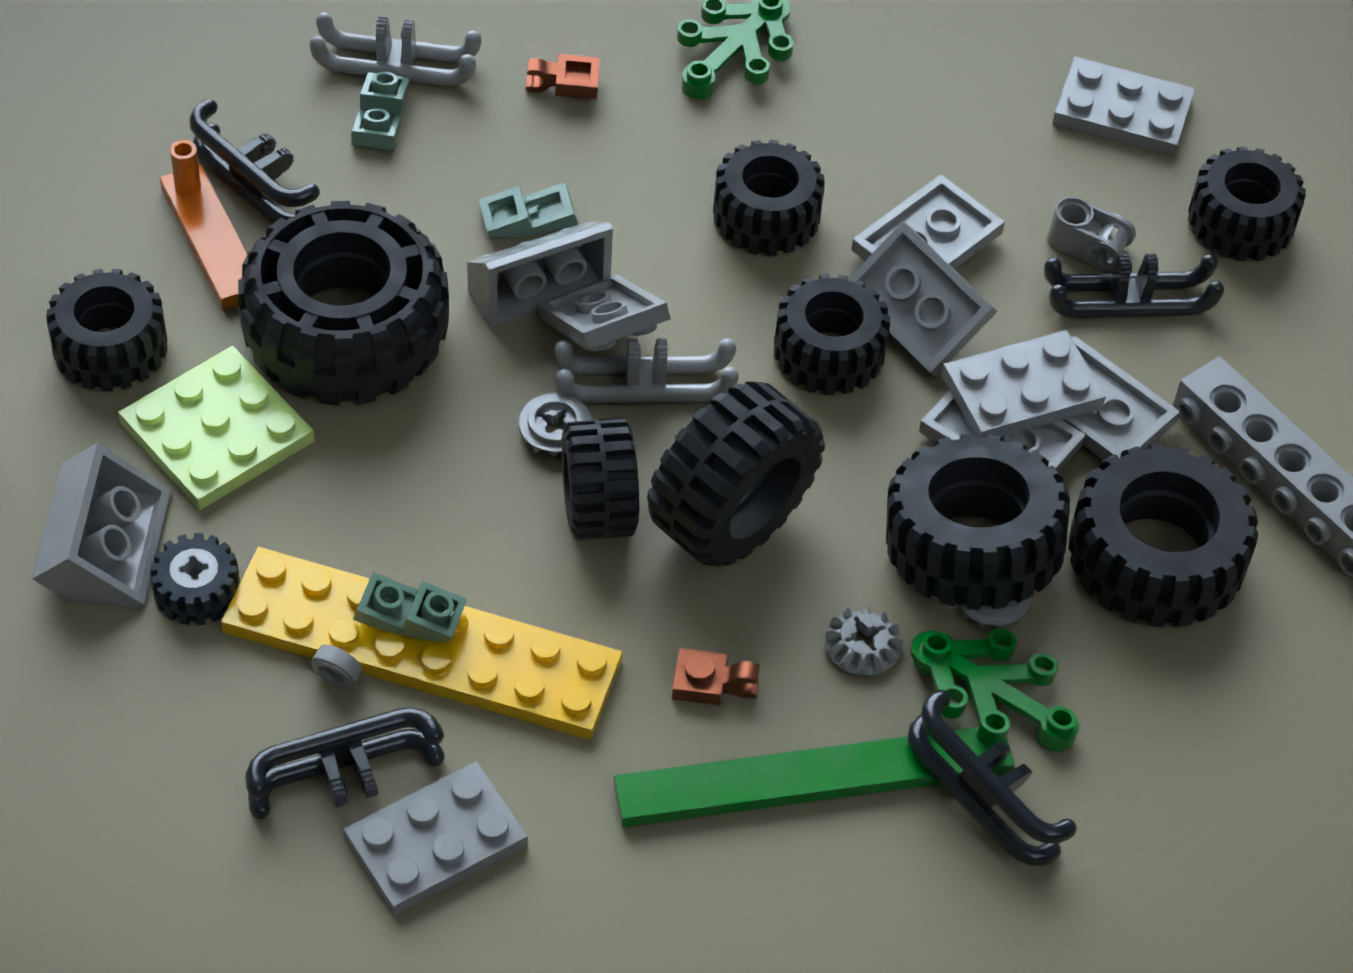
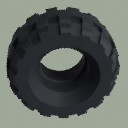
M349 200L331 201V205L317 208L312 204L295 210V216L288 220L280 218L266 229V234L255 242L242 264V279L238 280V309L246 347L251 348L254 362L273 381L280 380L281 386L285 387L288 392L301 398L311 395L317 397L320 403L340 405V401L357 400L359 405L374 402L378 395L388 391L394 395L409 386V382L414 380V374L420 376L438 356L440 341L446 339L449 323V291L447 272H444L442 257L435 245L431 244L428 237L416 228L415 223L401 214H397L394 217L390 213H386V207L371 203H366L365 206L351 205ZM341 287H355L377 292L376 295L368 300L345 306L324 304L310 298L319 292Z

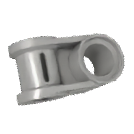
M1075 196L1065 197L1056 204L1047 234V241L1054 250L1068 254L1090 264L1098 270L1106 272L1113 271L1117 255H1121L1123 249L1131 245L1136 237V230L1134 225L1121 215L1113 214L1094 206L1082 198ZM1117 227L1118 230L1115 235H1111L1113 228ZM1105 250H1108V255L1106 258H1103L1102 255Z

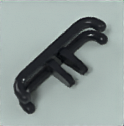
M203 100L193 109L189 122L190 129L195 135L193 143L197 148L198 160L269 221L275 223L280 218L288 220L295 216V213H288L279 205L300 207L313 202L319 197L320 189L315 184L311 183L302 188L291 190L282 187L275 181L276 178L292 166L294 154L285 147L273 152L277 142L270 134L263 133L258 138L255 137L237 149L220 135L221 131L217 124H207V120L218 109V105L214 100Z
M1128 254L1117 255L1112 273L1065 274L1061 271V261L1054 257L1049 258L1044 265V277L1052 286L1049 293L1050 305L1056 313L1068 318L1189 316L1201 314L1218 304L1223 296L1224 286L1220 281L1215 280L1208 284L1205 292L1196 297L1152 299L1153 292L1157 289H1185L1195 287L1207 281L1213 275L1218 265L1217 258L1212 254L1204 255L1199 265L1195 268L1180 272H1158L1159 262L1156 254L1144 255L1138 273H1132V263ZM1067 291H1111L1112 300L1073 301L1067 299Z
M944 690L934 691L923 702L921 715L909 727L907 739L914 756L1010 856L1030 866H1044L1054 862L1061 855L1059 843L1069 840L1076 834L1077 825L1075 822L1065 818L1057 823L1049 824L1039 819L1013 793L1031 776L1032 771L1024 763L998 777L992 769L1005 761L1011 751L1010 748L1002 741L977 756L942 719L941 711L950 704V695ZM928 733L963 769L960 775L931 746L927 738ZM997 804L1024 833L1044 844L1033 846L1026 843L992 807Z
M408 707L395 709L268 747L258 752L249 762L245 773L250 812L257 819L268 817L271 810L268 797L274 789L320 774L324 775L335 807L347 805L348 793L345 783L341 781L338 769L350 765L358 778L360 789L366 798L378 795V788L368 760L412 748L420 751L429 765L433 767L439 766L445 758L443 749L440 746L444 738L442 727L436 718L425 710ZM406 727L416 728V729L398 730V729L406 728Z

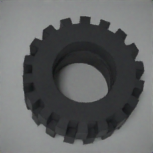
M760 140L751 141V146L747 147L742 144L735 148L734 153H727L723 157V163L719 164L717 168L713 204L714 223L716 227L721 228L720 234L725 239H733L732 245L739 249L747 247L749 248V253L757 255L759 251L767 252V256L777 255V251L782 250L787 254L795 251V245L800 247L806 245L809 242V236L814 237L818 231L825 185L824 174H820L821 167L817 161H811L809 153L805 150L797 151V146L787 143L786 146L781 145L777 140H769V143H762Z
M1237 147L1236 151L1227 148L1221 150L1219 156L1213 154L1207 159L1206 164H1203L1199 170L1188 210L1190 212L1188 217L1189 225L1194 227L1193 233L1197 239L1205 240L1204 246L1210 250L1214 248L1219 250V255L1226 258L1229 255L1235 256L1238 261H1246L1247 258L1260 261L1265 259L1266 254L1274 257L1280 253L1281 248L1286 249L1294 235L1304 205L1306 189L1302 188L1304 181L1301 175L1294 174L1295 168L1290 163L1281 162L1282 157L1276 154L1264 153L1265 150L1259 148L1253 151L1248 150L1247 147Z
M103 269L92 270L93 274L85 276L83 273L74 277L75 282L72 284L65 282L59 287L60 294H54L49 301L50 309H47L46 312L47 326L57 368L61 373L67 374L69 381L74 384L82 381L83 388L90 390L99 386L102 387V391H113V387L122 386V389L130 388L135 380L142 383L149 378V370H158L162 365L161 358L166 357L167 353L166 343L168 340L159 293H154V286L148 280L141 282L140 275L133 272L123 275L121 269H112L111 272L103 273ZM104 328H118L109 332H96Z
M829 274L819 275L817 280L808 277L801 281V286L794 284L790 287L787 296H783L779 303L774 337L775 360H779L778 367L783 374L790 373V381L794 384H805V390L815 393L816 389L824 390V395H834L835 391L839 390L843 394L853 392L854 386L862 389L869 385L870 378L875 379L880 373L881 366H883L890 329V316L887 315L888 307L885 301H879L880 294L877 291L865 289L866 283L858 279L852 282L848 280V276L838 275V278H830ZM820 332H833L840 334L842 336L832 337L821 334Z
M625 418L567 422L562 433V474L566 514L571 533L576 540L634 536L639 523V480L634 438L629 424Z

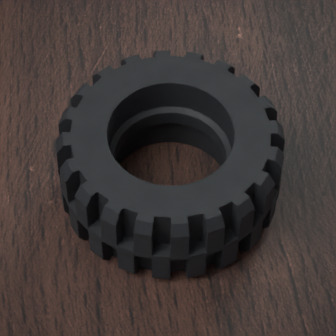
M746 381L745 384L731 386L727 393H719L712 398L711 403L704 409L700 408L692 416L693 420L686 428L682 427L674 437L676 439L670 449L665 450L660 459L661 465L659 469L654 471L651 478L652 488L648 490L647 500L652 521L693 558L704 565L728 566L734 564L737 558L744 559L750 555L758 545L762 546L770 539V535L777 528L780 529L788 520L787 517L792 510L797 509L803 500V494L811 487L815 480L814 474L816 470L821 466L823 460L821 453L825 451L821 427L814 419L769 383Z
M962 434L960 439L950 440L949 437L939 439L931 448L925 445L915 451L911 459L907 458L898 467L896 475L891 479L888 487L886 544L890 562L897 568V573L907 584L915 583L914 589L927 598H930L931 595L938 597L940 604L950 607L957 603L966 605V610H980L981 606L992 605L993 609L1007 607L1009 601L1016 600L1017 603L1027 600L1033 596L1034 589L1040 592L1052 581L1053 576L1060 571L1064 562L1070 514V496L1068 488L1063 484L1062 476L1053 465L1048 467L1049 461L1036 450L1030 453L1027 451L1025 444L1015 440L1012 443L1003 442L1001 436L988 435L987 438H975V434ZM963 515H983L998 519L1005 524L978 528L964 526L949 519Z
M1150 444L1147 450L1140 451L1139 446L1123 450L1120 458L1115 454L1102 461L1099 468L1093 470L1086 478L1084 487L1080 491L1068 537V549L1072 553L1070 562L1073 570L1077 575H1082L1080 583L1090 595L1094 593L1099 595L1098 602L1109 611L1115 608L1123 612L1122 618L1134 623L1136 618L1148 621V626L1164 627L1165 622H1173L1174 627L1191 625L1195 617L1200 622L1215 616L1217 609L1226 608L1233 601L1236 592L1240 590L1257 544L1259 533L1256 527L1258 518L1255 508L1250 505L1251 498L1243 485H1235L1236 477L1224 467L1220 470L1214 466V459L1204 454L1200 457L1189 454L1190 449L1176 446L1175 450L1164 449V444ZM1140 519L1167 521L1189 533L1200 548L1176 553L1161 551L1138 540L1125 524Z

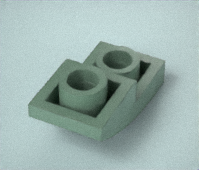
M368 72L360 93V110L351 131V145L394 151L405 111L410 77L396 76L391 72Z
M373 572L353 620L402 636L437 642H451L467 598L423 580L417 590Z

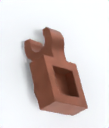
M558 54L557 63L539 58L528 59L526 91L540 93L555 86V96L597 100L600 58Z
M679 648L672 686V700L721 705L723 693L742 698H757L760 664L742 661L732 666H727L728 654Z

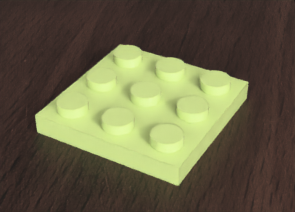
M234 346L229 347L118 411L120 424L199 511L315 442L314 430Z

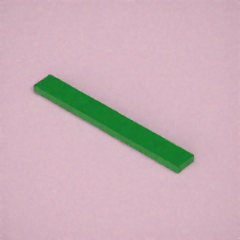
M988 725L989 727H991V728H993V729H999V728H998L997 726H995V725ZM978 727L953 730L977 756L996 745L983 741L978 735ZM928 733L927 738L931 746L960 775L963 769ZM907 736L614 775V789L622 828L940 784L910 750ZM1006 736V739L1003 742L1010 748ZM1011 751L1002 764L992 769L997 776H1003L1014 769L1015 763Z

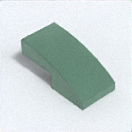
M565 182L526 196L523 195L520 186L479 200L489 237H523L550 233L578 225L571 196Z

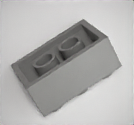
M586 222L574 227L564 228L559 232L532 241L522 242L517 246L493 254L483 255L478 259L467 262L468 293L488 327L492 328L537 313L536 303L610 277L613 228L609 222Z
M98 442L66 460L61 465L32 580L69 602L130 608L143 606L151 578L150 567L151 563H154V555L157 552L171 489Z

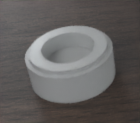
M321 645L311 660L313 670L321 678L340 688L353 687L363 671L361 664L353 656L332 645Z

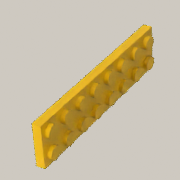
M262 547L257 548L221 620L222 632L311 659H313L321 645H332L353 656L361 664L363 674L588 740L593 738L621 666L623 653L620 650L467 606L463 609L451 642L422 640L387 632L353 620L370 578Z

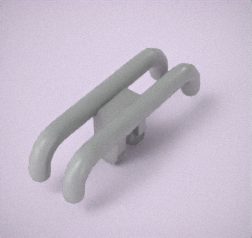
M324 12L320 13L316 18V25L321 36H314L310 40V51L312 57L320 66L337 73L367 76L368 72H391L396 76L410 77V82L458 86L466 83L473 77L476 69L474 56L479 52L482 40L481 35L473 30L466 34L465 43L460 46L417 42L415 21L408 19L404 20L401 27V39H393L390 33L389 18L379 16L377 19L376 36L345 33L336 29L332 16ZM326 42L334 47L345 50L376 53V61L334 55L327 49ZM415 58L451 63L459 62V67L456 69H441L413 64Z
M656 338L654 356L641 357V347L638 339H627L626 357H580L573 353L571 343L563 340L559 341L555 346L557 362L564 368L558 371L556 383L561 394L569 397L572 396L586 404L709 402L719 393H727L729 387L736 385L738 382V371L734 367H726L734 358L736 344L733 340L726 338L720 341L718 350L710 355L667 356V338ZM723 369L720 379L713 383L666 384L667 374H704ZM573 373L580 375H626L627 385H580L574 381Z

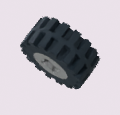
M194 533L193 539H187L186 534L177 536L178 543L174 544L169 540L163 544L164 552L158 550L154 555V563H151V583L156 604L160 611L165 610L166 617L172 621L179 616L180 624L189 625L190 620H196L197 625H205V618L211 617L213 622L221 619L220 611L226 612L240 584L236 556L234 553H231L230 546L226 542L219 545L218 537L210 535L208 540L203 539V533Z

